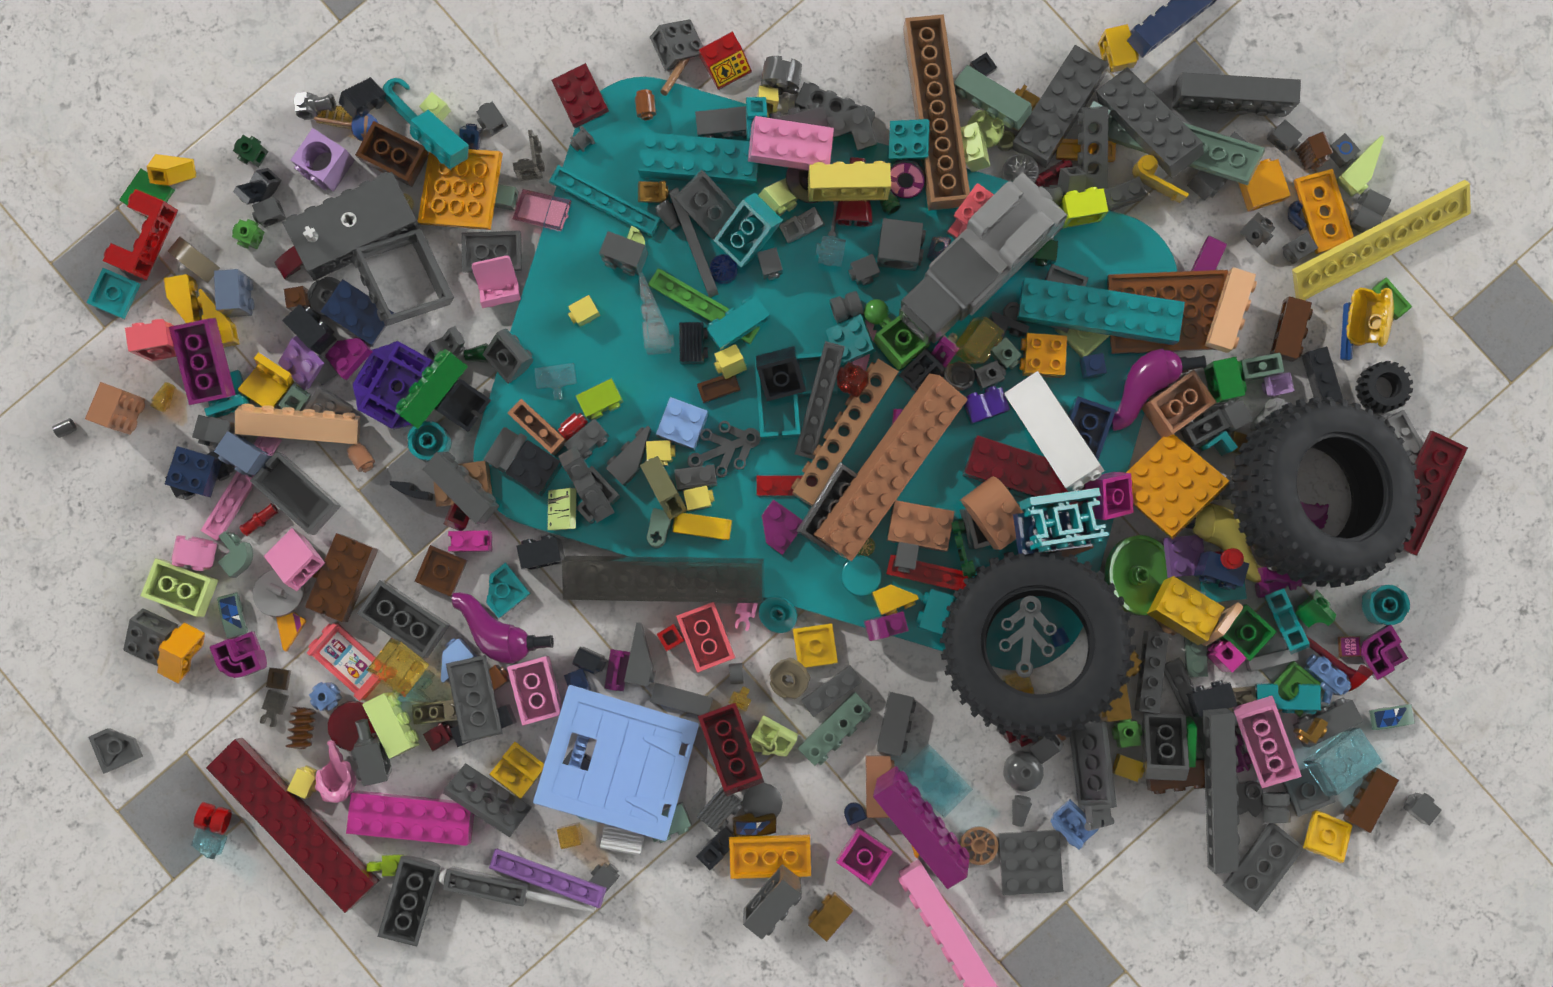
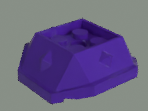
M399 341L373 349V352L367 358L353 382L357 410L393 430L413 426L395 412L396 406L402 398H406L410 393V387L415 382L418 383L422 378V372L428 366L430 367L434 361ZM401 382L403 385L402 389L395 392V385Z

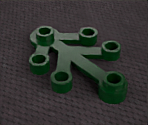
M963 518L955 519V522H951L953 533H958V536L954 537L957 548H961L958 550L960 562H965L961 564L964 577L968 576V579H970L971 576H976L973 560L967 561L961 535L965 534L966 531Z

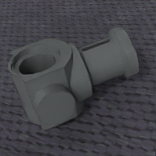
M303 92L296 93L294 98L296 115L304 120L314 119L321 111L329 110L332 112L336 110V101L333 94L318 97L312 93Z

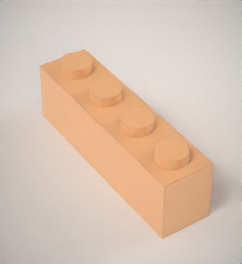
M1234 267L1228 271L1205 343L1206 347L1225 353L1236 349L1239 342L1237 337L1238 330H1242L1245 323L1243 318L1244 311L1247 312L1251 304V300H1249L1250 292L1253 293L1256 288L1257 281H1254L1256 274Z

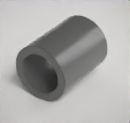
M71 418L52 426L58 438L77 430Z

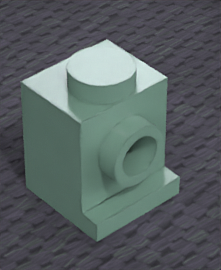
M294 383L278 405L281 409L291 407L295 411H299L311 394ZM295 397L298 402L292 403L291 398Z

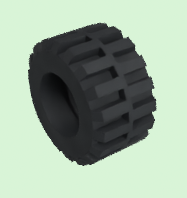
M1385 361L1376 363L1362 371L1361 377L1356 381L1359 385L1355 386V390H1359V394H1356L1357 398L1361 397L1362 399L1360 403L1367 405L1366 409H1374L1375 413H1387L1405 405V401H1408L1411 397L1408 394L1413 392V388H1410L1413 380H1409L1408 377L1411 375L1409 372H1404L1406 369L1404 366L1398 367L1399 363ZM1378 377H1384L1390 382L1392 393L1389 398L1382 396L1376 388Z

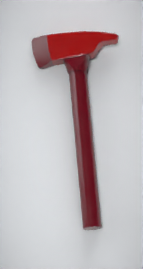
M1307 636L1312 650L1320 656L1327 658L1332 665L1348 676L1347 678L1351 682L1349 691L1362 685L1374 673L1363 665H1360L1358 670L1348 667Z

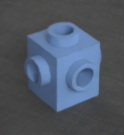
M332 682L318 683L312 688L313 692L309 694L312 706L320 711H331L338 706L337 702L343 698L340 695L339 688L334 683L332 684Z

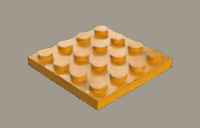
M468 149V159L449 169L429 152L417 222L421 225L491 230L503 153L500 151Z
M1174 434L1168 437L1163 436L1126 472L1131 473L1133 506L1171 539H1174L1230 484V480Z

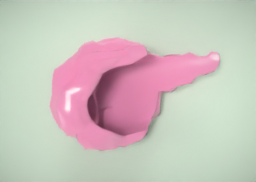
M329 740L327 744L329 745L330 761L322 770H317L315 789L319 791L323 801L338 803L344 801L354 791L356 777L350 762L343 760V755L339 752L335 742Z

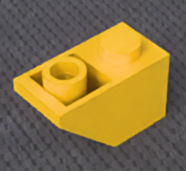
M155 154L146 166L149 182L153 184L170 186L196 177L194 159Z
M888 585L872 592L880 614H885L886 616L897 613L896 608L901 606L907 609L916 605L915 600L919 599L918 595L893 585Z

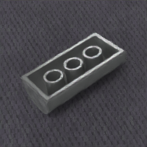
M839 463L798 527L797 532L830 552L832 548L813 534L817 529H820L821 523L824 519H827L826 516L831 513V509L839 502V498L843 496L844 491L851 485L850 483L858 474L842 463Z
M415 856L400 857L377 937L418 946L441 867L439 864Z

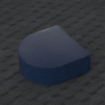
M851 802L846 805L844 816L848 826L867 819L864 809L859 803Z

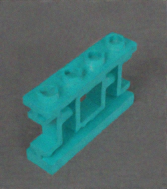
M1099 488L1030 497L1019 502L1021 510H1026V513H1024L1025 517L1034 516L1038 535L1030 537V541H1033V545L1030 546L1031 550L1038 549L1039 552L1051 550V547L1054 546L1058 550L1069 547L1068 544H1073L1074 547L1085 545L1086 541H1090L1091 544L1103 542L1102 538L1109 536V532H1104L1105 524L1096 525L1092 508L1100 505V501H1097L1096 498L1101 496ZM1088 500L1087 503L1081 505L1083 514L1079 513L1077 504L1069 505V503ZM1054 505V507L1047 510L1049 519L1046 520L1044 517L1043 509H1034ZM1058 512H1069L1072 525L1071 530L1062 531ZM1082 522H1085L1087 533L1095 531V534L1082 536L1076 535L1081 532H1084ZM1048 527H1051L1053 538L1061 537V539L1042 542V539L1049 537Z

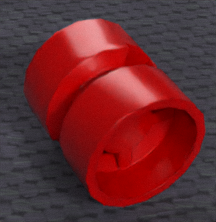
M202 802L194 817V827L202 830L210 828L212 833L223 835L230 824L232 811L223 807L216 809L215 805Z

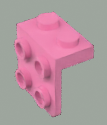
M509 256L497 257L472 264V270L480 291L482 308L521 300L520 286Z

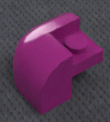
M1386 625L1370 634L1361 646L1363 662L1367 668L1374 672L1372 676L1375 680H1379L1395 671V666L1409 659L1400 646L1402 641L1392 625Z
M255 631L210 646L219 671L229 677H245L267 667L265 651L261 650Z

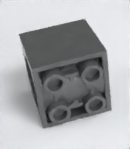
M883 218L877 266L915 271L917 265L920 266L923 259L924 249H920V246L923 247L926 230H923V223Z

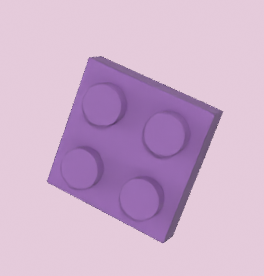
M295 336L289 342L278 364L291 373L296 383L305 391L311 387L324 362Z
M1197 535L1180 536L1174 539L1170 537L1163 538L1167 577L1194 576L1200 553L1204 552L1203 539Z

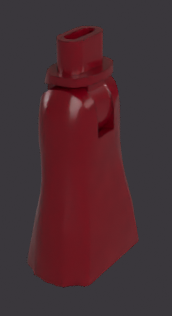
M850 158V164L866 161L864 158ZM838 201L834 222L837 225L851 226L852 221H855L854 226L856 227L871 226V201Z

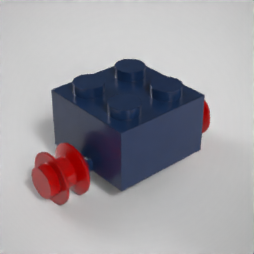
M1236 548L1227 549L1223 553L1219 551L1200 553L1194 576L1199 577V581L1202 583H1217L1221 589L1235 590L1236 588L1243 587L1249 563L1244 562L1243 553Z

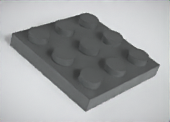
M1042 830L998 833L1003 895L1064 892L1060 834L1058 831Z

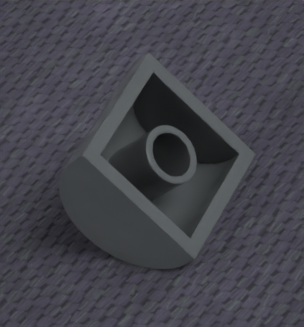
M508 329L498 331L482 354L508 384L522 375L533 362L531 352L525 350L519 343L518 337L512 335Z

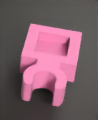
M739 595L735 614H739L740 618L735 622V628L739 627L740 622H745V630H749L750 622L748 619L749 617L755 618L758 598Z

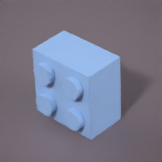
M670 397L656 435L661 439L670 440L672 443L695 451L700 433L704 428L709 413L707 410Z

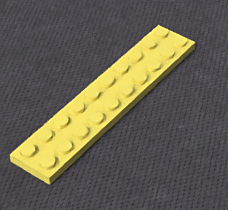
M1463 180L1292 269L1295 298L1306 300L1471 214L1470 183Z

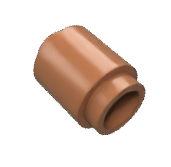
M358 442L347 449L348 457L358 472L363 471L366 473L374 467L375 460L365 445Z

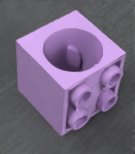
M312 128L291 161L296 165L294 169L300 172L303 177L308 180L311 179L325 191L328 188L334 192L355 159L345 148ZM323 153H331L330 164L323 170L313 171L315 159Z

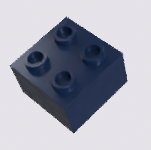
M177 446L165 485L211 498L222 461L216 457Z

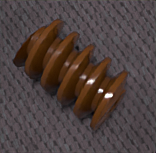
M293 707L296 711L291 712L290 715L295 717V719L290 720L289 723L294 725V727L288 729L293 735L286 738L292 741V743L287 744L285 747L306 749V747L312 746V742L307 739L313 738V734L308 731L314 730V726L309 723L316 720L310 715L316 714L317 711L307 707Z

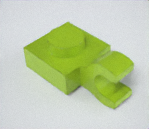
M383 855L382 861L367 863V872L382 870V876H395L400 857L404 855Z

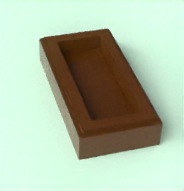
M722 375L697 384L703 404L741 391L736 375L725 379Z

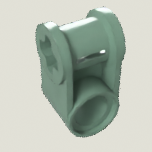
M653 508L647 540L652 547L660 548L666 542L672 519L668 518L664 510ZM656 533H659V536L662 539L658 540L657 543H654V540L651 537L656 536Z

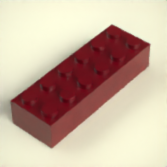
M978 435L975 437L963 476L985 482L994 476L1008 490H1014L1033 497L1068 492L1046 457ZM1084 501L1069 503V505L1077 504L1079 507Z

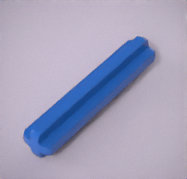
M1350 302L1343 305L1340 359L1346 361L1351 360L1353 356V344L1350 343L1346 331Z

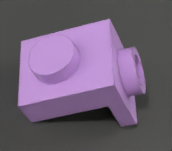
M1290 372L1264 377V382H1262L1264 394L1267 393L1268 397L1295 392Z

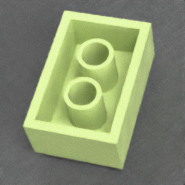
M155 558L140 596L196 617H205L219 580L186 567L174 566L170 561Z
M394 692L383 693L362 704L389 759L420 745L418 742L420 740L419 735L415 729L412 730L409 724L411 719L406 711L403 712L400 706L402 701L399 695L394 694Z

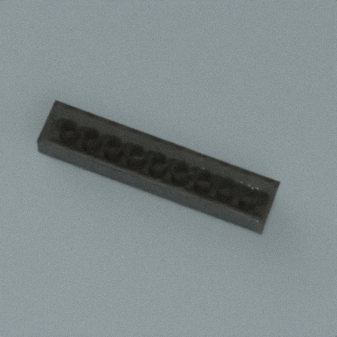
M566 556L562 560L563 600L762 603L764 600V559Z

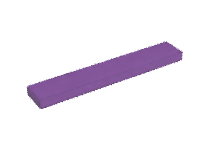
M498 848L495 849L489 869L596 908H601L607 889L606 887Z

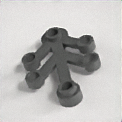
M727 421L720 422L719 430L721 433H730L739 437V439L734 441L713 434L710 429H703L700 433L702 440L712 441L721 446L703 454L692 453L688 457L689 466H703L705 461L724 454L721 464L715 470L716 475L723 478L728 473L727 468L735 449L743 446L739 458H736L734 461V466L738 470L744 469L750 449L756 447L761 440L760 433L756 429L748 428L743 431L731 426ZM723 424H727L729 426L726 431H723L721 429V426ZM705 431L710 433L709 438L703 437ZM749 434L754 435L753 441L747 440ZM694 457L699 458L698 464L692 463ZM738 460H742L744 462V465L742 467L736 466V462ZM719 468L725 469L723 475L718 474Z
M1034 596L1025 597L1020 603V610L1010 618L1003 619L1001 623L1004 631H1011L1014 624L1025 617V625L1008 639H1002L999 643L1000 650L1008 652L1016 642L1023 638L1021 662L1016 666V673L1021 678H1028L1033 672V666L1030 663L1032 639L1041 648V652L1045 657L1052 656L1055 651L1054 646L1047 643L1033 626L1035 618L1044 628L1043 631L1047 636H1052L1056 633L1055 624L1050 623L1040 612L1041 603ZM1033 603L1035 605V608L1033 610H1029L1027 608V604ZM1005 621H1010L1012 626L1005 628L1003 624ZM1052 626L1054 628V631L1052 633H1048L1046 631V627ZM1003 642H1008L1010 647L1008 649H1003L1001 644ZM1045 647H1050L1052 649V652L1050 654H1046L1044 652ZM1027 665L1029 671L1026 673L1022 672L1021 666Z

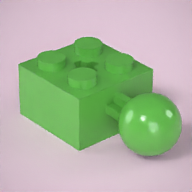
M873 299L865 305L864 317L869 323L879 324L883 328L876 333L873 342L899 371L915 359L925 348H928L930 343L926 345L899 316L892 321L888 317L889 308L887 304L882 300Z

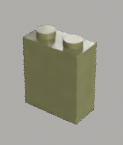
M659 457L650 458L640 466L668 518L672 519L687 511Z

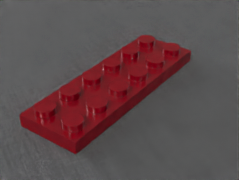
M1429 431L1414 463L1417 468L1414 470L1415 479L1420 481V484L1416 485L1417 493L1421 494V499L1416 501L1417 508L1420 511L1418 515L1414 516L1417 524L1415 529H1410L1412 537L1409 542L1403 543L1405 545L1403 550L1415 556L1418 555L1468 449V447L1435 431Z

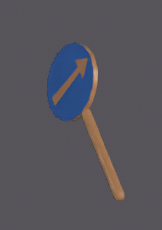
M371 114L352 119L351 123L314 117L315 121L351 127L354 137L360 141H363L373 121L378 123L377 119Z

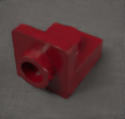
M441 722L423 734L432 752L454 739L450 731L452 727L449 723Z

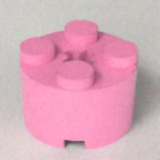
M176 536L171 559L172 565L180 567L191 565V569L198 571L210 570L213 567L217 542L213 543L214 541L198 537L186 540V536Z

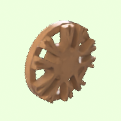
M975 826L964 833L960 841L961 847L971 846V849H967L968 853L973 851L974 855L972 859L969 858V862L975 865L989 863L994 859L998 851L996 836L985 827ZM977 830H983L981 837L977 836ZM973 832L976 838L973 839L970 833ZM989 833L990 835L986 838V840L983 839L985 835ZM969 837L971 843H965V838ZM993 839L995 845H987L988 840ZM987 847L993 849V853L987 851ZM984 852H986L990 856L986 860H983L982 854ZM977 854H980L979 861H976Z

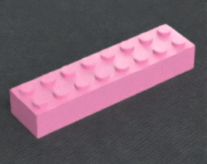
M917 859L898 871L901 876L898 878L905 892L908 890L911 892L909 895L911 902L916 910L918 908L922 910L919 913L927 927L931 925L933 928L930 930L933 938L938 945L942 943L944 946L941 950L949 963L954 962L952 968L960 981L962 979L965 980L962 983L963 986L998 987L921 861Z

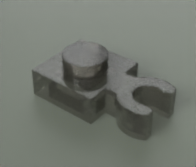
M269 689L261 708L267 711L266 714L261 716L260 723L264 724L269 717L271 719L270 727H275L277 724L276 714L283 715L289 695Z

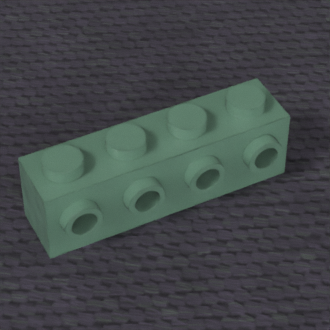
M966 65L954 81L955 94L961 99L966 98L971 101L974 107L986 110L987 114L992 118H999L1008 128L1013 127L1019 130L1032 113L1030 102Z
M854 691L798 747V750L814 766L817 763L822 765L829 758L827 754L832 749L836 751L843 744L841 740L846 735L850 737L857 730L855 726L860 721L864 723L871 716L869 712L872 709Z

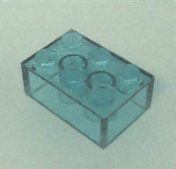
M1357 727L1345 730L1303 762L1325 796L1339 795L1383 761L1361 728Z
M929 744L901 770L906 773L909 782L918 788L921 795L944 818L973 790Z

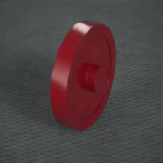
M347 701L339 705L330 715L327 723L328 734L331 740L341 749L353 750L354 744H356L359 738L355 722L358 720L368 719L371 734L376 733L362 702Z

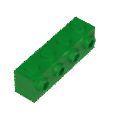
M446 349L437 353L434 363L422 372V378L418 383L415 382L410 387V393L406 398H402L396 406L395 412L417 429H419L468 367Z

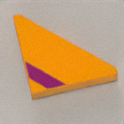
M294 611L286 616L276 617L284 651L289 650L307 622L305 618Z

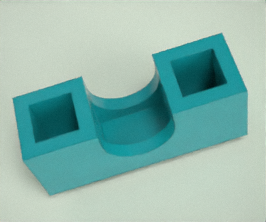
M1283 588L1266 595V602L1290 654L1292 655L1309 648L1310 643L1294 613L1293 606L1285 589Z
M1256 683L1257 700L1273 696L1277 709H1282V713H1295V710H1303V713L1316 714V710H1321V686L1319 684H1298L1296 697L1291 700H1285L1279 696L1278 684Z

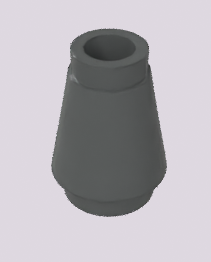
M669 200L655 207L656 214L671 231L681 225L673 203H670Z
M1015 795V798L1012 800L1013 825L1024 826L1032 803H1030L1031 798Z

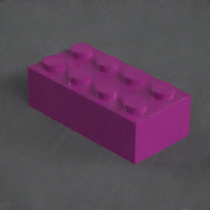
M216 318L169 327L189 405L236 395Z

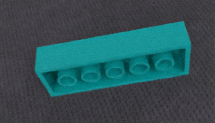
M642 132L638 172L640 177L691 181L703 170L716 184L757 187L759 163L748 162L750 141Z

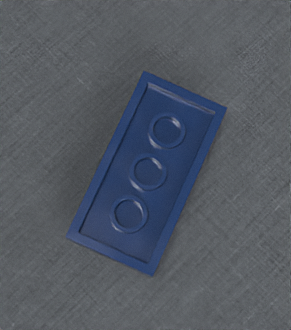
M1079 506V513L1083 514L1082 507ZM1047 510L1043 511L1045 520L1049 519ZM1058 512L1062 531L1071 530L1072 525L1069 512ZM1024 513L1013 514L1018 555L1019 553L1026 555L1039 552L1038 549L1031 550L1030 548L1033 545L1030 537L1038 535L1034 516L1025 517ZM1082 522L1084 532H1081L1076 535L1082 536L1091 534L1090 532L1087 533L1085 522ZM1048 527L1049 537L1042 539V542L1061 539V537L1053 538L1051 527ZM1086 541L1085 545L1074 547L1073 544H1068L1069 547L1064 549L1092 546L1090 541ZM1056 546L1051 547L1049 551H1057Z

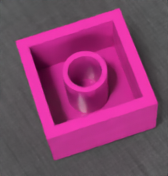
M1131 473L1101 474L1098 479L1085 483L1086 489L1099 488L1101 496L1096 497L1097 501H1100V505L1092 507L1095 519L1107 520L1134 513Z
M858 826L837 857L836 863L871 886L893 851L890 847Z

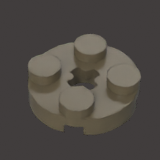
M787 658L777 662L772 667L769 675L772 690L782 698L796 699L800 697L808 688L810 675L806 668L794 658ZM786 675L791 676L794 682H787Z

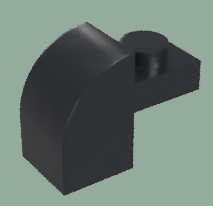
M269 168L256 170L249 183L236 186L233 192L247 205L256 204L269 199L276 192L282 180Z

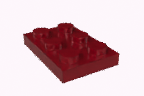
M586 63L551 80L574 129L609 112Z

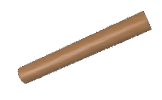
M691 58L679 61L661 89L662 95H668Z

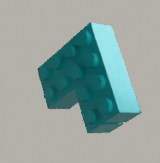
M822 353L797 354L805 380L806 392L771 401L766 400L757 371L755 357L761 440L777 439L778 434H782V438L800 436L798 398L811 396ZM837 378L832 395H837Z

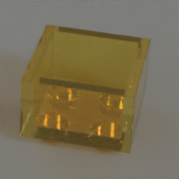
M987 317L973 318L955 343L960 348L956 354L968 364L984 363L990 357V351L993 346L996 347L1001 342V335L1004 330Z
M390 638L366 671L394 693L406 697L429 664L401 641Z

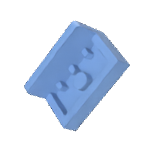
M1071 799L1056 810L1050 820L1054 829L1061 832L1066 837L1068 843L1075 846L1078 850L1083 847L1085 841L1099 830V828L1091 831L1085 829L1086 815Z

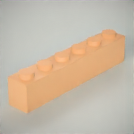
M242 404L235 410V434L357 444L360 439L361 416H355L354 413H343L341 415L335 414L333 411L318 413L312 409L295 411L291 407L274 409L273 406L268 405L260 408L254 407L252 404Z

